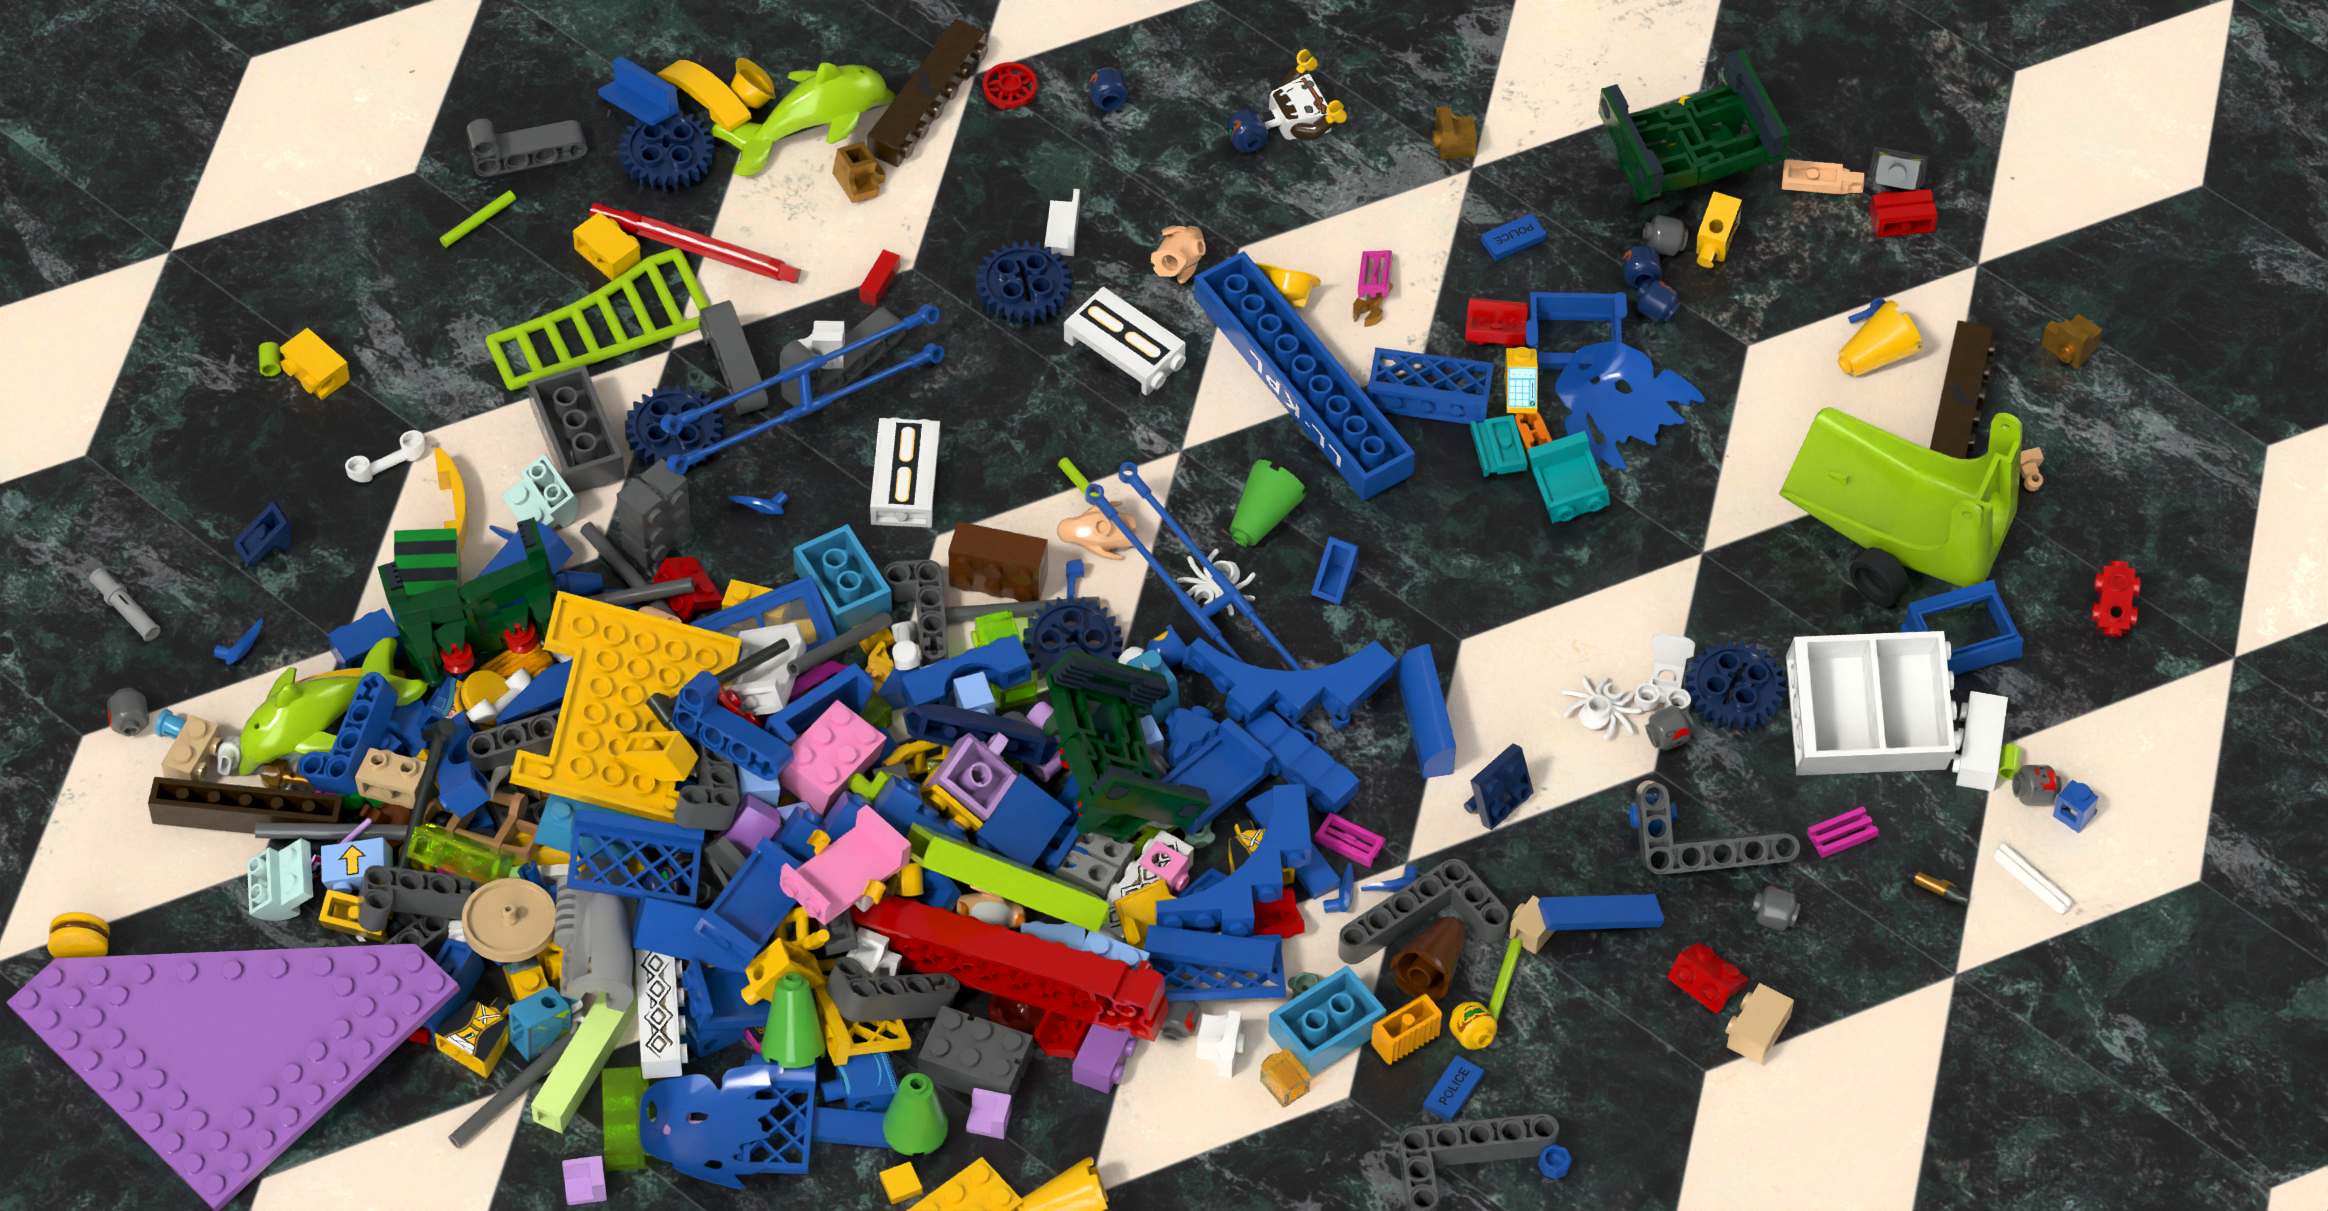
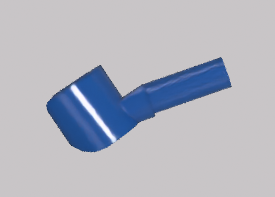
M1875 298L1871 302L1870 308L1848 317L1850 324L1867 317H1872L1886 301L1882 298Z
M1081 559L1066 563L1068 583L1066 599L1070 595L1074 598L1075 578L1084 577Z

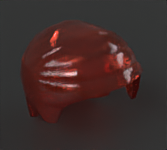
M994 995L989 1000L988 1015L991 1022L1030 1035L1035 1033L1044 1012L1042 1007L1038 1008L998 995Z

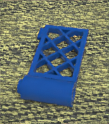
M752 1053L751 1060H745V1066L765 1064L778 1066L777 1060L770 1058V1063H768L760 1053ZM818 1057L815 1058V1064L811 1066L784 1068L783 1073L770 1079L771 1087L756 1091L749 1096V1099H756L757 1092H771L780 1101L777 1106L770 1109L767 1115L758 1119L760 1121L765 1117L774 1126L767 1132L770 1134V1137L757 1140L753 1144L750 1142L740 1145L739 1148L742 1153L737 1154L736 1160L764 1167V1169L756 1171V1173L809 1174L815 1096L819 1075ZM795 1093H808V1100L797 1109L787 1100ZM783 1104L791 1114L779 1123L770 1113ZM798 1118L805 1125V1130L796 1137H793L785 1127ZM780 1132L789 1142L776 1152L767 1141ZM761 1146L772 1155L764 1162H750L751 1154ZM795 1147L803 1155L802 1163H788L782 1156Z

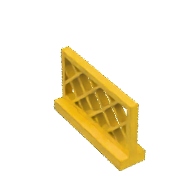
M837 958L817 960L821 973L822 971H832ZM822 974L824 982L814 987L813 993L817 1003L816 1010L826 1048L834 1066L846 1065L848 1056L910 1049L912 1041L901 1019L868 1021L879 1027L876 1032H873L861 1026L864 1022L853 1023L842 1018L825 988L829 977ZM887 1030L898 1035L899 1038L889 1039L882 1036V1034ZM857 1034L868 1039V1042L854 1044L852 1036Z

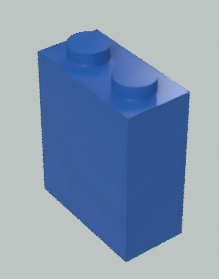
M1020 773L990 817L983 821L981 829L974 831L970 838L976 842L974 845L1032 867L1071 811Z

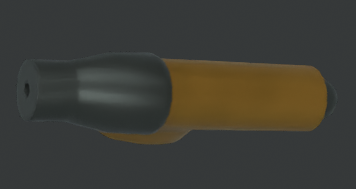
M1913 872L1911 874V879L1915 884L1935 892L1948 900L1967 905L1970 899L1969 895L1960 891L1956 885L1947 880L1939 881L1921 872Z

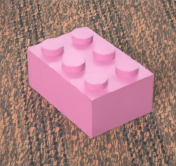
M836 700L790 747L794 754V760L778 776V781L823 816L840 798L844 790L847 791L849 789L847 783L850 777L855 773L864 774L880 757L887 737L840 701Z

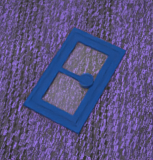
M812 575L690 623L694 627L738 638L740 631L795 622L799 626L807 647L805 653L837 637ZM740 645L739 654H738V658H737V662H736V663L739 662L740 657H741L742 652H743V649H742V646H741V645Z

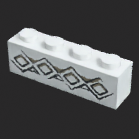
M1163 830L1154 839L1150 838L1146 842L1140 858L1137 861L1133 860L1128 865L1122 881L1119 884L1114 883L1110 888L1106 900L1110 903L1108 907L1110 915L1104 927H1100L1098 933L1127 944L1113 901L1162 879L1139 865L1140 860L1156 841L1189 858L1188 870L1193 865L1194 847ZM1160 853L1153 856L1152 862L1158 867H1165L1170 863V858L1166 854Z
M635 950L643 1079L682 1076V1063H688L687 1043L680 1044V1035H686L685 1015L679 1016L678 1007H685L683 987L677 988V979H682L683 974L682 959L675 960V957L645 950Z

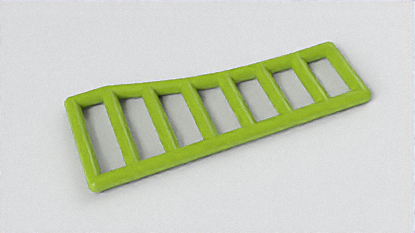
M673 248L649 256L599 290L570 305L520 325L488 335L485 342L506 387L513 391L527 386L528 381L579 366H588L699 329V316L684 321L657 267L672 261L675 262L700 313V309L708 307L709 304L680 248ZM645 272L648 273L673 325L658 330L655 329L632 281ZM622 288L645 333L631 339L627 338L608 299L609 296ZM595 304H598L616 341V344L601 349L582 312ZM572 317L589 352L574 358L571 357L555 324ZM543 328L560 360L559 363L543 367L528 334ZM517 339L532 372L515 377L500 346L501 343Z

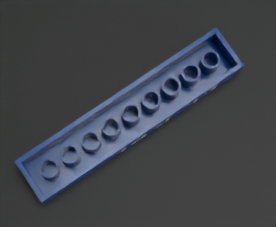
M1245 251L1195 276L1194 299L1363 501L1413 475L1415 452Z

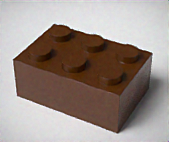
M957 521L948 550L949 586L963 591L971 590L986 593L992 597L1001 596L1015 599L1019 602L1040 601L1048 575V539Z

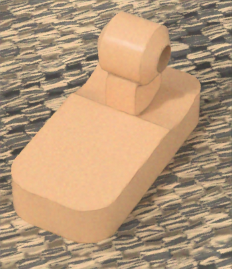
M2040 447L2021 452L2020 472L2025 479L2024 486L2029 491L2038 490L2043 483V477L2038 473V467L2044 460Z

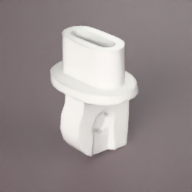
M229 735L224 738L223 743L220 745L217 752L218 772L220 774L228 775L231 770H235L239 766L242 757L239 743L240 737Z

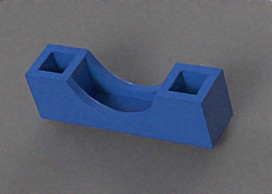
M1016 634L1006 638L1001 637L980 648H971L964 652V654L950 659H942L932 666L921 670H913L907 675L902 676L901 695L909 710L915 706L926 704L945 705L949 693L953 690V679L984 672L987 682L996 685L1001 690H1006L1031 680V661Z
M465 710L451 718L455 722L456 730L446 738L438 766L437 783L440 787V795L438 797L442 806L447 811L452 810L460 819L491 799L489 781L470 761L467 750L468 739L473 734L483 730L477 723H473ZM483 749L478 750L476 754H479Z

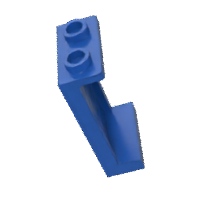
M855 662L769 717L763 730L791 747L795 743L797 735L810 728L836 700L849 706L854 713L860 716L864 713L874 690L873 680L869 673L861 670Z
M1228 717L1220 724L1218 735L1160 781L1178 786L1183 783L1206 789L1211 805L1185 829L1193 836L1271 773L1274 755Z
M763 837L711 907L702 915L693 931L746 969L797 902L793 897H788L780 886L782 866L787 863L796 870L805 863L793 858L777 842Z
M691 959L686 971L682 974V985L684 990L688 991L690 998V1014L696 1019L698 1030L766 1026L771 1002L763 998L751 1006L744 1000L741 989L750 984L745 973L719 967L701 968L699 959ZM811 989V992H812V995H813V999H814V1003H815V1006L817 1007V1003H816V999H815V996H814V993H813V989Z

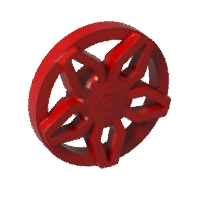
M1015 62L1000 63L989 69L985 74L983 92L986 98L992 104L998 106L999 109L1018 108L1033 101L1037 92V78L1033 71L1025 65ZM1010 70H1016L1022 73L1013 74ZM998 73V80L989 82L991 77ZM1032 82V89L1029 91L1027 86ZM1005 96L1009 97L1007 100H1002Z

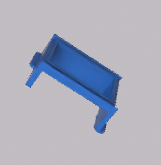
M1530 292L1529 320L1526 322V344L1530 346V349H1536L1538 369H1564L1575 353L1538 352L1537 320L1610 321L1611 342L1617 341L1622 343L1621 319L1627 316L1625 293ZM1588 354L1582 357L1578 364L1579 369L1585 370L1591 367L1595 360L1594 355Z
M1994 579L1911 602L1908 606L1905 623L1901 625L1902 633L1930 632L1923 617L1984 600L2002 636L1951 650V659L1947 660L1948 671H1952L1954 676L2007 660L2020 659L2023 656L2022 644L2024 639L2020 637L1997 592Z

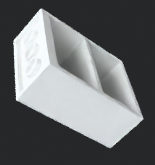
M1944 631L1794 637L1786 654L1796 776L1945 770L1951 759H1954L1956 750L1960 748L1959 732L1954 731L1953 720L1957 718V706L1955 701H1951L1950 690L1954 688V676L1952 671H1948L1947 660L1951 659V645L1949 641H1945Z

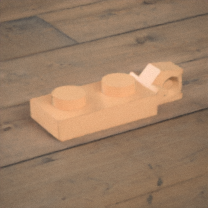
M1786 159L1783 166L1782 189L1830 194L1862 193L1864 173L1849 172V169L1843 168V164Z

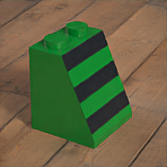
M456 528L394 530V561H396L407 596L456 585L457 588L461 587V557ZM444 623L436 624V625H432V626H437V625H438V626H442Z

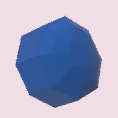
M1553 1144L1543 1148L1538 1166L1543 1175L1558 1179L1567 1175L1572 1158L1567 1148Z

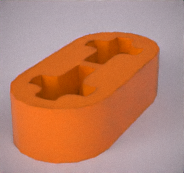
M1539 412L1516 414L1515 422L1525 455L1528 458L1527 449L1533 448L1534 441H1537L1539 446L1551 442L1552 439ZM1524 421H1527L1530 425L1533 424V428L1531 431L1529 429V426L1526 423H1523Z

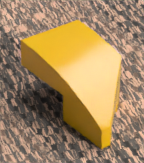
M881 640L869 655L868 666L865 669L866 672L871 674L875 686L869 701L878 704V691L895 666L886 652L885 642Z

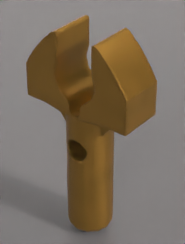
M1391 282L1389 285V292L1393 288V284ZM1377 292L1376 297H1371L1366 301L1360 298L1355 300L1352 312L1354 322L1357 321L1360 314L1370 311V314L1365 318L1364 327L1373 326L1380 322L1383 318V310L1379 309V305L1386 298L1382 297V292Z
M277 758L272 762L263 764L265 772L278 774L276 776L260 774L261 782L266 788L280 789L281 786L287 783L314 788L300 773L289 771L287 761Z

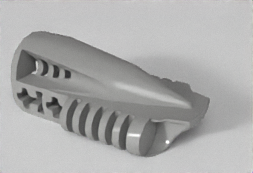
M597 857L591 859L601 872L613 864L610 859ZM586 865L585 869L579 873V876L575 875V879L590 881L596 875ZM618 868L606 875V878L612 885L621 886L628 881ZM568 875L562 876L557 881L556 923L554 928V943L558 947L563 948L561 996L579 1001L586 992L593 993L595 990L606 992L607 1008L625 1012L634 999L633 968L636 963L635 950H641L634 948L632 943L639 903L636 901V898L566 888Z

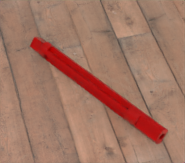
M593 203L591 207L590 217L600 211L608 219L612 218L615 220L621 230L777 281L782 279L791 283H798L801 269L785 264L783 260L629 210L622 211L600 203Z

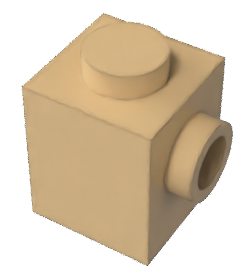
M1533 895L1526 904L1521 903L1515 910L1512 917L1513 920L1511 921L1509 938L1520 939L1523 942L1522 946L1536 955L1556 930H1546L1538 906L1540 899Z

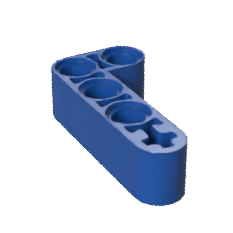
M708 671L698 672L679 691L672 715V721L676 729L766 781L776 779L794 760V754L790 746L716 703L720 691L718 679Z
M370 672L359 682L331 752H309L299 761V773L316 790L345 795L358 791L355 776L369 748L378 749L398 700V692L380 673Z

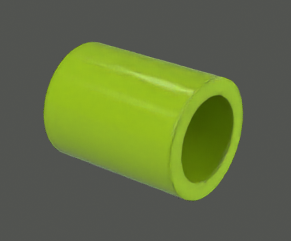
M265 342L259 346L260 373L265 376H275L281 371L280 347L274 342Z
M2015 744L2001 746L1998 775L2001 778L2013 779L2014 774L2020 770L2022 749Z

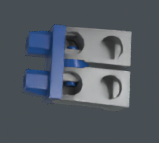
M1077 822L1074 826L1063 823L1052 837V841L1061 846L1056 850L1047 845L1037 858L1038 864L1049 870L1051 875L1087 888L1106 901L1110 888L1114 883L1119 884L1122 881L1128 865L1135 860L1134 844L1127 841L1117 843L1112 838L1093 833L1083 835L1077 831Z

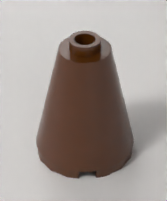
M1443 917L1395 954L1390 964V970L1393 968L1395 973L1393 979L1404 993L1414 999L1427 994L1433 999V1002H1437L1446 996L1451 987L1466 939V930L1462 923L1455 918Z

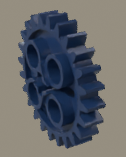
M680 110L677 115H673L653 126L635 118V127L628 125L626 127L627 134L621 135L622 143H619L621 164H624L625 173L630 172L631 180L640 178V186L650 182L651 190H654L657 185H662L663 191L667 190L668 185H673L674 189L678 190L679 183L690 187L689 179L692 178L699 182L700 173L707 174V166L713 165L715 147L714 137L710 136V128L703 127L702 119L694 122V114H690L686 118L683 117V110Z
M1025 240L1023 247H1019L1018 243L1013 241L1012 248L1010 249L1006 245L1001 244L1000 253L992 249L991 258L983 257V265H978V274L975 276L976 295L980 296L981 305L987 304V312L990 313L996 310V319L1006 315L1007 323H1011L1014 318H1018L1019 325L1023 324L1024 319H1029L1033 325L1035 324V317H1039L1045 322L1046 313L1056 316L1057 308L1064 309L1065 300L1070 299V291L1072 290L1071 270L1067 269V261H1061V254L1055 253L1051 255L1050 246L1041 250L1040 242H1037L1034 247H1030L1028 240ZM1018 263L1022 264L1024 282L1026 288H1028V298L1030 302H1027L1025 300L1023 281L1020 277V269Z
M677 384L674 391H670L669 387L664 385L663 392L661 393L653 388L652 397L642 394V403L634 401V410L627 411L628 420H625L626 441H629L630 451L635 450L637 459L645 458L646 466L650 465L653 461L658 462L661 458L667 462L668 457L672 454L682 456L698 448L704 449L720 442L721 436L724 435L723 416L719 414V408L683 426L676 435L664 432L661 429V420L666 414L676 416L691 409H699L713 403L712 397L704 399L702 390L698 391L695 395L692 394V386H689L685 391H681L680 384ZM707 456L701 461L706 462Z
M1072 595L1069 596L1068 603H1063L1062 599L1057 597L1056 606L1054 607L1049 602H1045V612L1036 609V619L1028 618L1027 626L1029 628H1024L1023 638L1025 639L1022 640V646L1031 661V671L1039 669L1037 679H1043L1045 673L1069 649L1118 662L1117 659L1122 654L1123 638L1119 637L1121 635V626H1115L1116 617L1110 616L1106 618L1108 608L1105 607L1098 611L1096 600L1090 606L1086 605L1084 596L1080 599L1079 603L1074 602ZM1069 621H1074L1078 623V625L1072 627L1066 625L1065 623ZM1096 640L1101 642V644L1094 646L1088 642ZM1048 641H1053L1057 643V645L1050 647L1045 645L1044 643Z
M1728 640L1727 647H1723L1719 642H1716L1714 651L1705 646L1704 654L1696 653L1695 661L1689 663L1688 672H1686L1685 690L1691 697L1690 704H1695L1694 713L1704 711L1703 721L1711 718L1715 719L1714 727L1716 728L1721 722L1726 723L1727 731H1730L1733 724L1737 725L1740 732L1743 731L1744 724H1748L1754 730L1757 720L1766 725L1768 716L1775 718L1777 709L1782 708L1783 699H1785L1786 677H1782L1783 667H1776L1777 658L1774 657L1767 660L1768 650L1765 649L1760 653L1756 652L1757 644L1755 643L1749 649L1745 648L1744 640H1741L1738 647L1734 646L1732 640ZM1742 666H1747L1742 673L1741 682L1739 681L1736 684ZM1735 686L1730 703L1724 705L1729 698L1730 689H1733Z

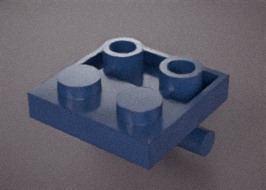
M1512 743L1470 780L1474 795L1464 803V808L1471 814L1478 809L1482 826L1493 830L1534 793L1522 747Z

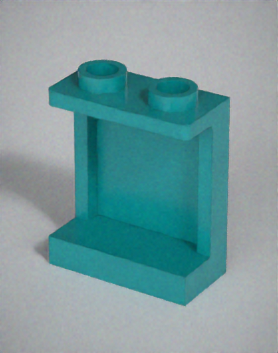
M1585 431L1527 449L1530 467L1552 523L1568 521L1577 515L1589 511L1595 512L1604 506L1610 505L1608 489L1603 484Z

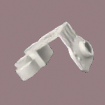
M1662 633L1652 635L1650 649L1656 653L1650 683H1641L1636 687L1634 702L1643 711L1654 709L1659 702L1665 703V708L1673 704H1679L1681 706L1677 707L1682 712L1688 711L1691 697L1686 690L1681 689L1686 659L1693 657L1695 643L1681 635L1673 636ZM1663 671H1669L1676 676V681L1658 678V675Z

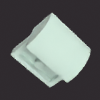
M544 453L523 469L521 474L524 478L501 496L519 522L535 517L536 521L548 526L550 529H554L559 524L565 528L577 515L579 501Z
M300 838L279 852L269 847L247 860L249 914L253 917L269 921L286 920L300 915V904L313 897L310 842Z

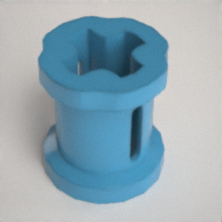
M165 709L157 719L155 734L160 737L166 735L176 739L187 720L175 716L171 710Z

